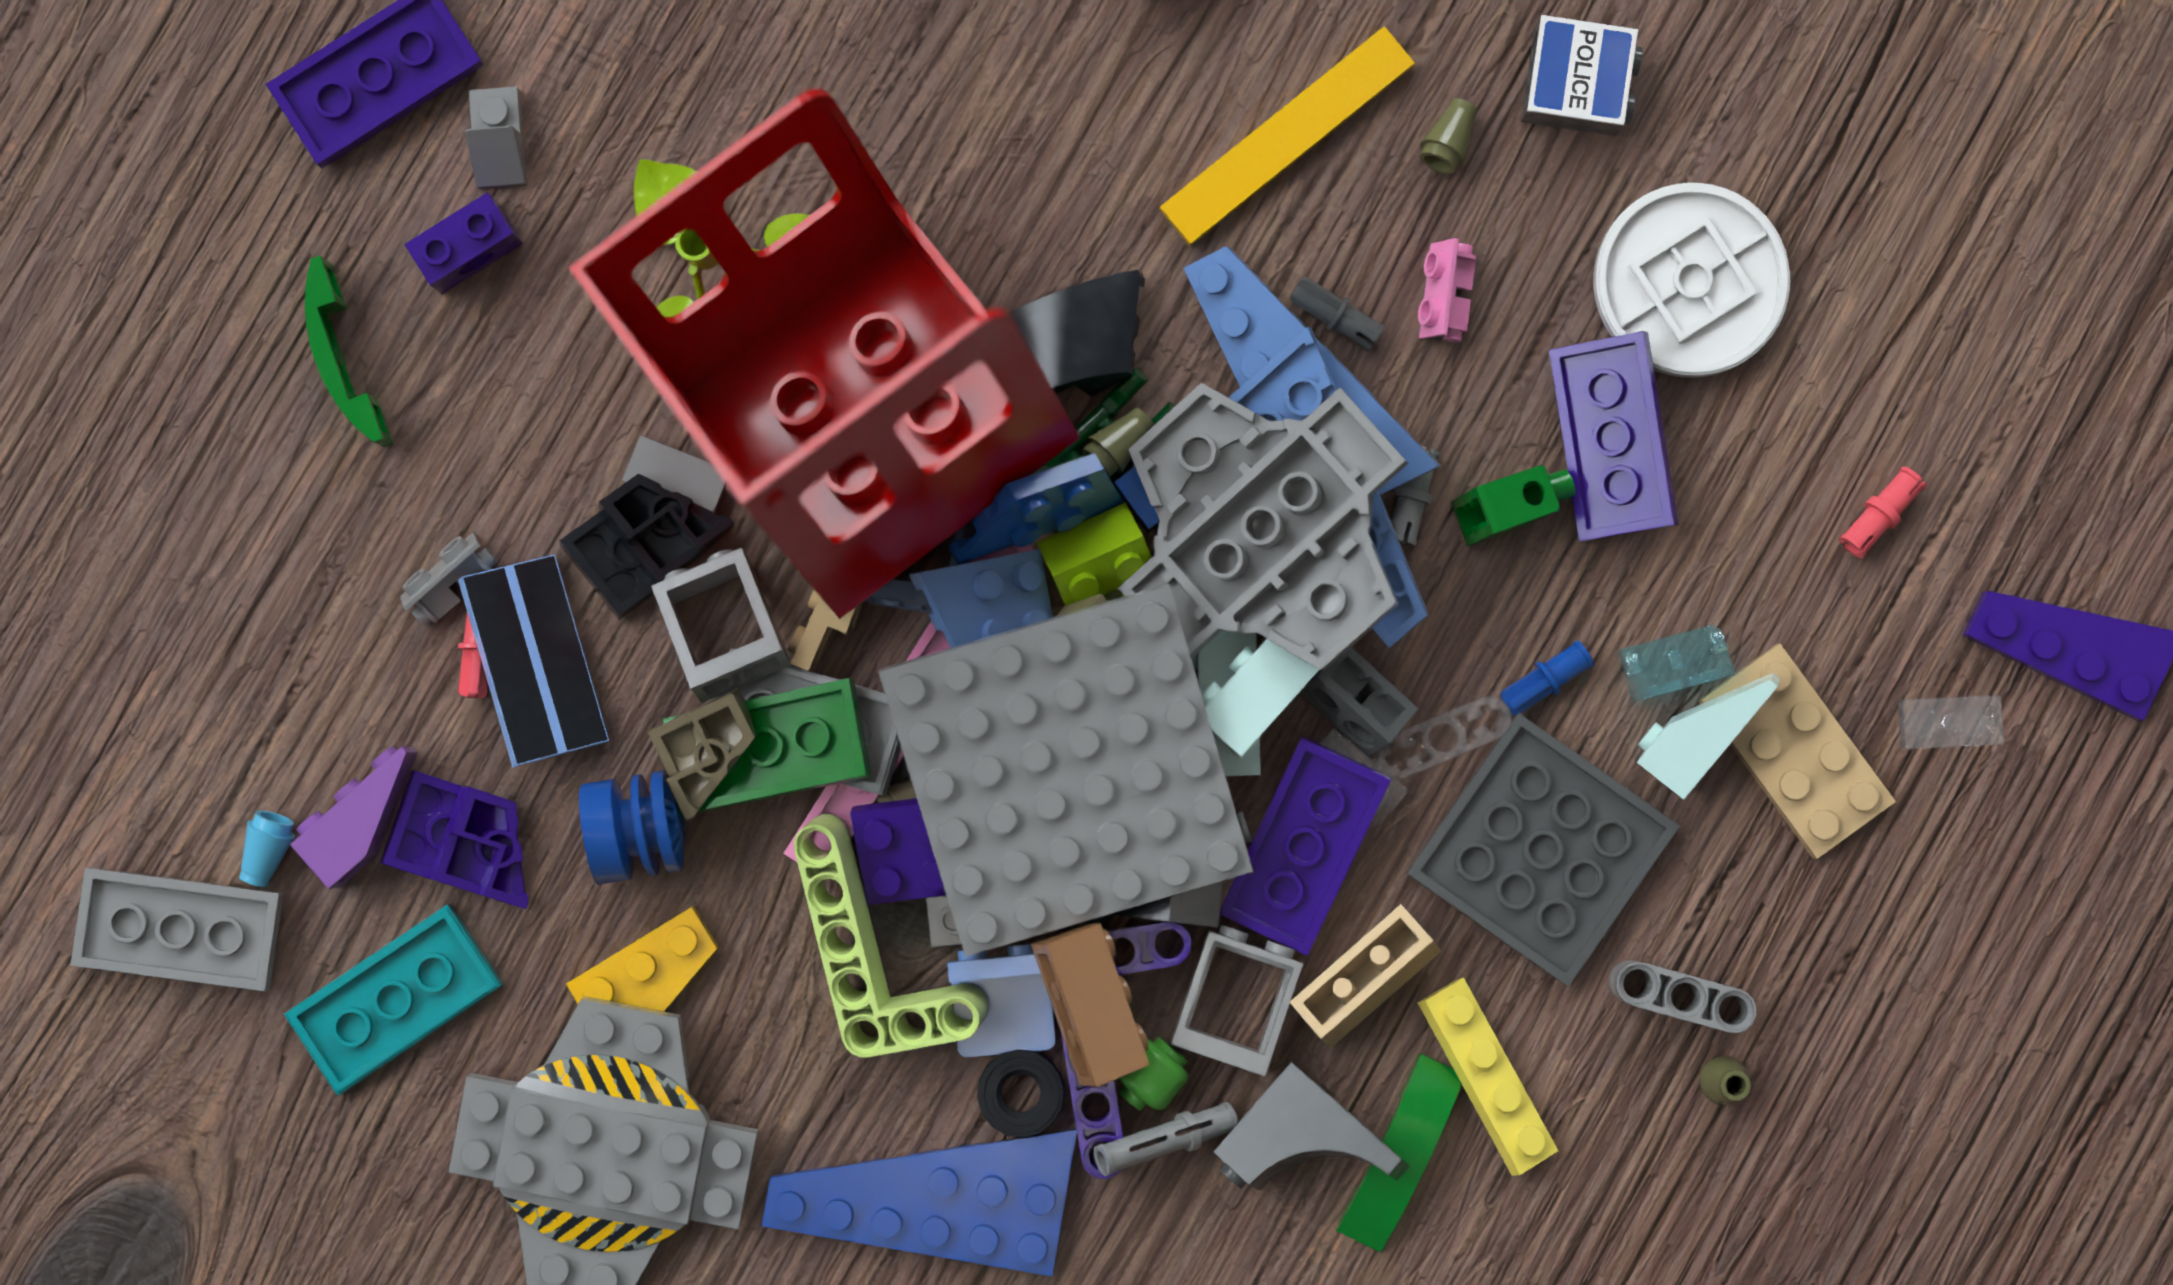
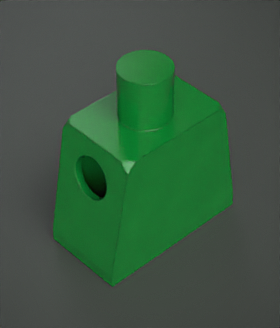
M1539 465L1477 486L1452 500L1451 505L1468 547L1537 522L1560 511L1558 502L1574 497L1575 485L1566 469L1548 474L1546 468L1543 465Z

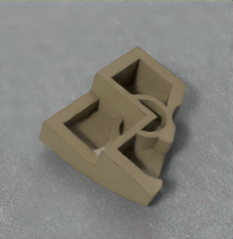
M739 688L648 731L669 775L666 781L686 820L695 816L707 798L756 737L753 721Z

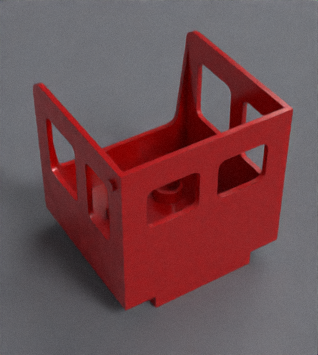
M812 89L798 95L568 267L740 503L839 619L976 517L993 502L994 497L1006 484L1030 476L1080 438L1013 318L1002 308L986 310L900 204L837 102L824 89ZM809 143L836 186L834 196L767 248L760 251L752 250L725 212V201L731 194L795 146ZM685 230H694L724 270V276L715 287L679 314L665 317L635 281L633 271L640 262L676 235Z

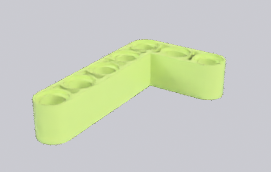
M821 814L812 819L796 835L794 852L841 1038L846 1049L858 1057H874L960 1041L971 1037L984 1021L989 1011V1000L985 992L978 986L958 984L890 997L849 830L839 817L832 814ZM813 831H820L829 838L831 850H822L815 845ZM832 879L837 881L843 890V897L830 895L825 888L824 880ZM843 926L848 928L855 937V944L842 942L838 938L836 927ZM848 974L861 976L867 985V991L854 989L849 983ZM961 1003L966 1005L971 1010L973 1019L963 1020L954 1013L952 1004ZM906 1012L919 1014L924 1019L926 1028L917 1029L910 1025L906 1018ZM860 1021L872 1023L877 1028L879 1037H870L862 1032Z

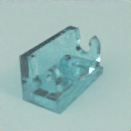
M1714 624L1618 650L1632 702L1736 675L1731 664L1723 633L1720 628L1715 629Z

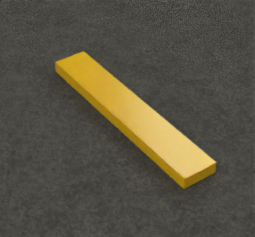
M1385 26L1382 27L1162 204L1159 210L1189 247L1192 246L1414 66L1415 62Z

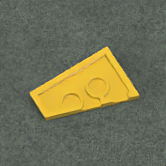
M693 906L566 983L578 1004L584 996L665 1012L719 947Z

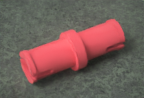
M1903 466L1878 496H1871L1864 504L1866 510L1845 534L1839 537V542L1845 544L1843 547L1852 555L1863 559L1869 549L1888 528L1894 529L1901 522L1900 514L1927 487L1926 483L1921 481L1922 477L1912 469Z

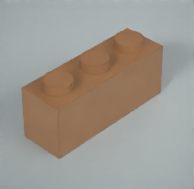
M1083 923L1031 944L1079 1084L1098 1087L1150 1065L1145 1053L1149 1048L1146 1034L1142 1027L1135 1023L1129 1007V1004L1132 1003L1130 988L1125 979L1118 976L1113 958L1116 956L1115 945L1110 934L1105 929L1102 930L1101 924Z

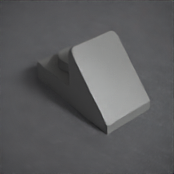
M516 86L469 90L471 129L465 130V136L477 188L527 186L521 93L519 88Z

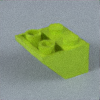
M1126 502L1083 521L1069 531L1058 532L1037 542L1064 606L1098 594H1102L1107 601L1124 597L1118 588L1152 558L1145 539Z

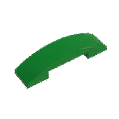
M322 256L311 258L305 286V319L310 347L320 376L337 406L361 433L384 448L393 445L379 400L368 393L356 396L329 316L347 309L333 265Z
M1422 1053L1419 1054L1399 1096L1401 1100L1381 1139L1410 1167L1397 1181L1383 1170L1369 1164L1360 1185L1356 1186L1338 1223L1337 1232L1381 1253L1422 1177L1456 1101L1462 1084L1454 1069Z

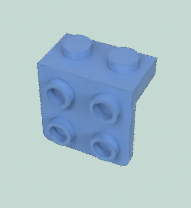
M1033 943L1007 946L1006 955L988 956L986 950L965 957L964 951L958 950V959L947 962L949 983L952 982V986L973 984L984 991L989 1000V1011L977 1031L971 1037L957 1041L958 1052L963 1057L999 1055L1017 1049L1042 1051L1049 1050L1054 1046L1053 1007L1031 947ZM954 1003V1013L963 1020L973 1019V1014L966 1005Z

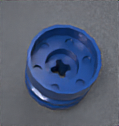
M666 770L652 772L650 779L651 795L643 775H633L629 799L624 798L616 779L581 784L579 790V811L583 842L588 864L597 885L631 880L634 871V857L640 856L648 876L659 875L660 853L668 873L683 871L684 844L686 842L684 816L679 815V805L666 781L669 777Z

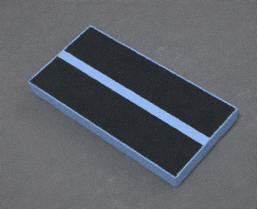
M555 554L461 577L458 582L512 768L609 741Z

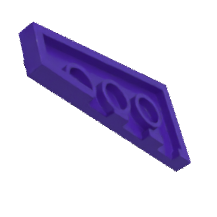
M1991 591L1982 593L1962 636L2136 721H2144L2173 661L2172 630Z

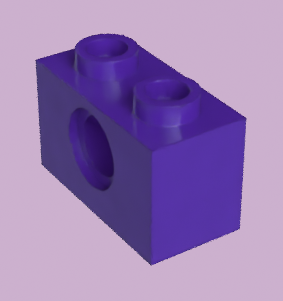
M487 192L404 245L429 285L443 295L524 243L500 205Z

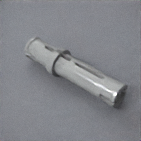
M1223 1102L1218 1106L1194 1114L1184 1111L1176 1114L1173 1121L1095 1146L1094 1159L1101 1174L1108 1176L1113 1172L1151 1161L1181 1149L1190 1152L1199 1149L1204 1141L1230 1133L1238 1124L1237 1115L1234 1108L1228 1102ZM1197 1126H1202L1201 1129H1197V1130L1191 1131V1132H1189V1133H1186V1134H1183V1135H1180V1136H1176V1135H1175V1134L1184 1132V1131H1186V1130H1188V1129H1191V1128H1194V1127H1197ZM1153 1141L1158 1142L1157 1144L1133 1152L1130 1151V1149L1145 1145Z

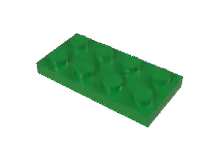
M846 678L746 700L745 703L753 721L756 737L696 814L871 777L855 680ZM678 716L664 718L663 722L665 723ZM679 807V811H678V812H679V815L684 816L683 813H682V811H681V809H680V807Z

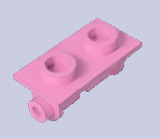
M1457 238L1430 244V251L1424 262V273L1426 275L1424 299L1421 301L1418 310V321L1421 324L1419 339L1442 336L1443 341L1459 343L1462 341V334L1468 332L1471 300L1456 297L1455 294L1456 289L1472 290L1477 256L1472 254V245L1458 243L1459 239Z

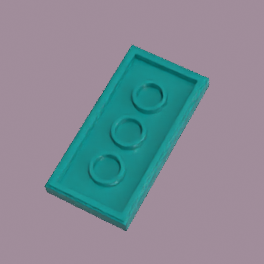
M447 904L284 1013V1016L338 1096L504 984L452 905Z

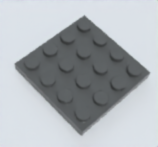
M1517 713L1410 865L1406 874L1562 984L1569 987L1680 825L1520 713Z

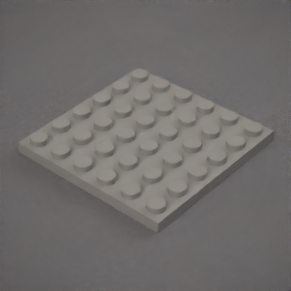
M1169 583L879 669V676L965 957L1253 872Z

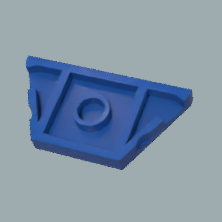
M1093 453L1006 484L994 497L993 502L972 521L977 533L966 539L954 540L949 550L957 565L1012 545L1024 547L1033 543L1045 533L1057 529L1061 532L1069 531L1077 527L1084 519L1123 504L1124 501L1096 454Z

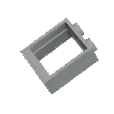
M742 548L735 551L731 549L719 551L711 555L706 563L690 570L686 568L674 570L666 574L663 581L651 586L690 689L701 703L792 665L753 565ZM740 576L764 638L698 665L675 603Z
M1221 924L1218 933L1207 930L1170 1042L1172 1045L1265 1076L1303 963L1293 959L1295 950L1269 940H1267L1265 949L1246 943L1248 933ZM1216 946L1284 969L1257 1050L1189 1027Z

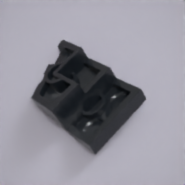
M1139 270L1117 273L1077 284L1044 296L1008 313L1015 321L1055 394L1075 385L1092 397L1133 375L1135 361L1133 344L1138 335L1140 318L1136 315L1139 287H1144L1145 284L1144 275Z
M637 474L599 501V512L560 540V547L617 619L620 620L654 594L652 585L663 581L665 575L674 570L687 568L734 526V522L724 514L720 516L695 504L691 498L678 492H670L662 488L659 483L641 474Z

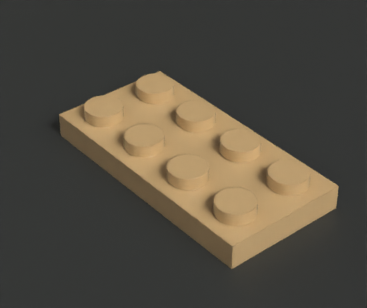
M1779 643L1703 696L1698 702L1703 704L1771 673L1781 678L1778 687L1731 742L1730 746L1811 857L1818 859L1896 801Z

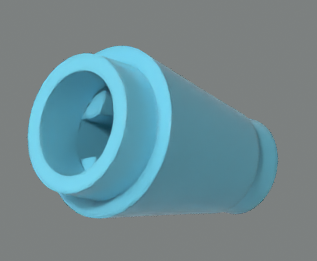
M260 810L256 811L253 820L247 821L241 864L242 870L239 876L242 881L258 887L268 886L270 878L274 875L295 838V834L292 832L294 822L291 819L274 812Z

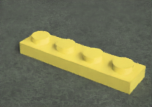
M1456 979L1417 1002L1511 1175H1521L1558 1152L1555 1143L1465 979Z

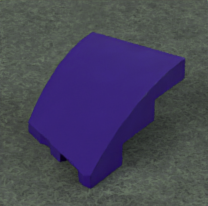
M412 770L380 863L519 908L526 909L528 905V895L525 893L521 864L523 862L522 848L518 841L517 833L518 817L516 802Z

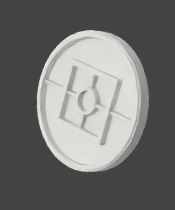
M1681 183L1665 186L1642 196L1619 215L1610 226L1599 247L1594 267L1593 287L1598 312L1611 337L1640 331L1648 332L1654 371L1670 376L1697 378L1719 374L1738 366L1757 353L1768 342L1779 326L1786 310L1790 291V269L1786 250L1778 232L1758 207L1741 195L1726 188L1704 183Z

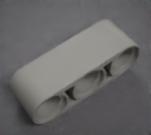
M1636 960L1619 962L1613 967L1609 975L1611 993L1618 1000L1635 1007L1730 1033H1739L1747 1030L1756 1018V1005L1753 998L1741 989ZM1639 969L1644 974L1646 980L1645 987L1639 995L1629 996L1624 990L1623 980L1630 971ZM1687 983L1693 992L1692 1001L1686 1008L1676 1009L1671 1001V993L1678 984ZM1734 996L1739 1002L1740 1012L1737 1018L1726 1023L1720 1018L1719 1006L1726 997Z

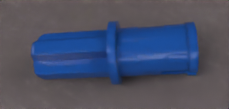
M1576 640L1571 646L1544 664L1540 661L1536 662L1533 671L1501 691V700L1512 715H1517V713H1522L1551 693L1557 696L1561 693L1559 689L1561 686L1587 669L1594 667L1595 663L1584 645Z

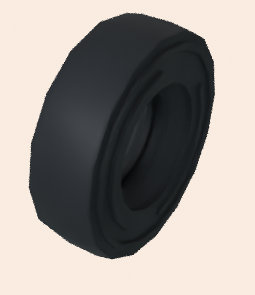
M1022 1049L999 1054L990 1061L979 1078L977 1091L981 1113L991 1127L1007 1136L1021 1138L1040 1134L1051 1126L1063 1108L1065 1095L1061 1073L1051 1059L1037 1051ZM1016 1074L1031 1076L1040 1088L1038 1103L1031 1110L1025 1112L1010 1109L1002 1097L1004 1083Z

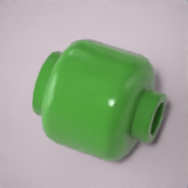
M1158 1036L1155 1041L1147 1039L1149 1048L1145 1053L1150 1065L1118 1078L1124 1085L1118 1093L1139 1111H1142L1146 1105L1155 1110H1164L1189 1080V1074L1184 1068L1189 1061Z

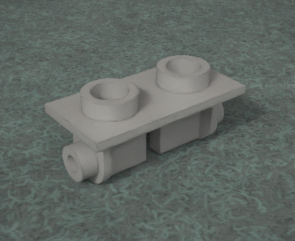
M474 532L465 540L461 536L455 538L440 552L439 557L442 559L428 572L424 568L420 569L404 583L402 589L405 592L400 596L403 608L407 611L415 604L417 607L412 611V614L423 626H426L430 621L437 623L440 618L461 601L450 589V586L455 581L459 584L458 580L463 576L492 570V567L498 563L497 559L487 548H484L479 553L476 551L480 544Z

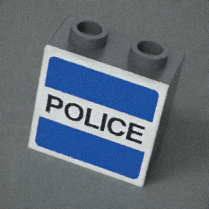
M1541 15L1533 32L1520 122L1616 136L1624 126V123H1631L1634 113L1636 95L1629 94L1631 75H1638L1642 60L1643 48L1636 46L1638 29Z

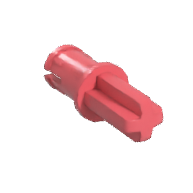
M467 613L463 643H458V649L462 650L458 694L467 698L481 699L487 695L488 682Z

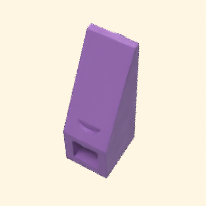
M392 746L386 749L371 763L374 771L362 782L353 779L333 797L338 802L324 815L320 811L315 812L296 829L300 836L290 846L328 889L342 887L377 856L417 754L412 747H400L396 750Z

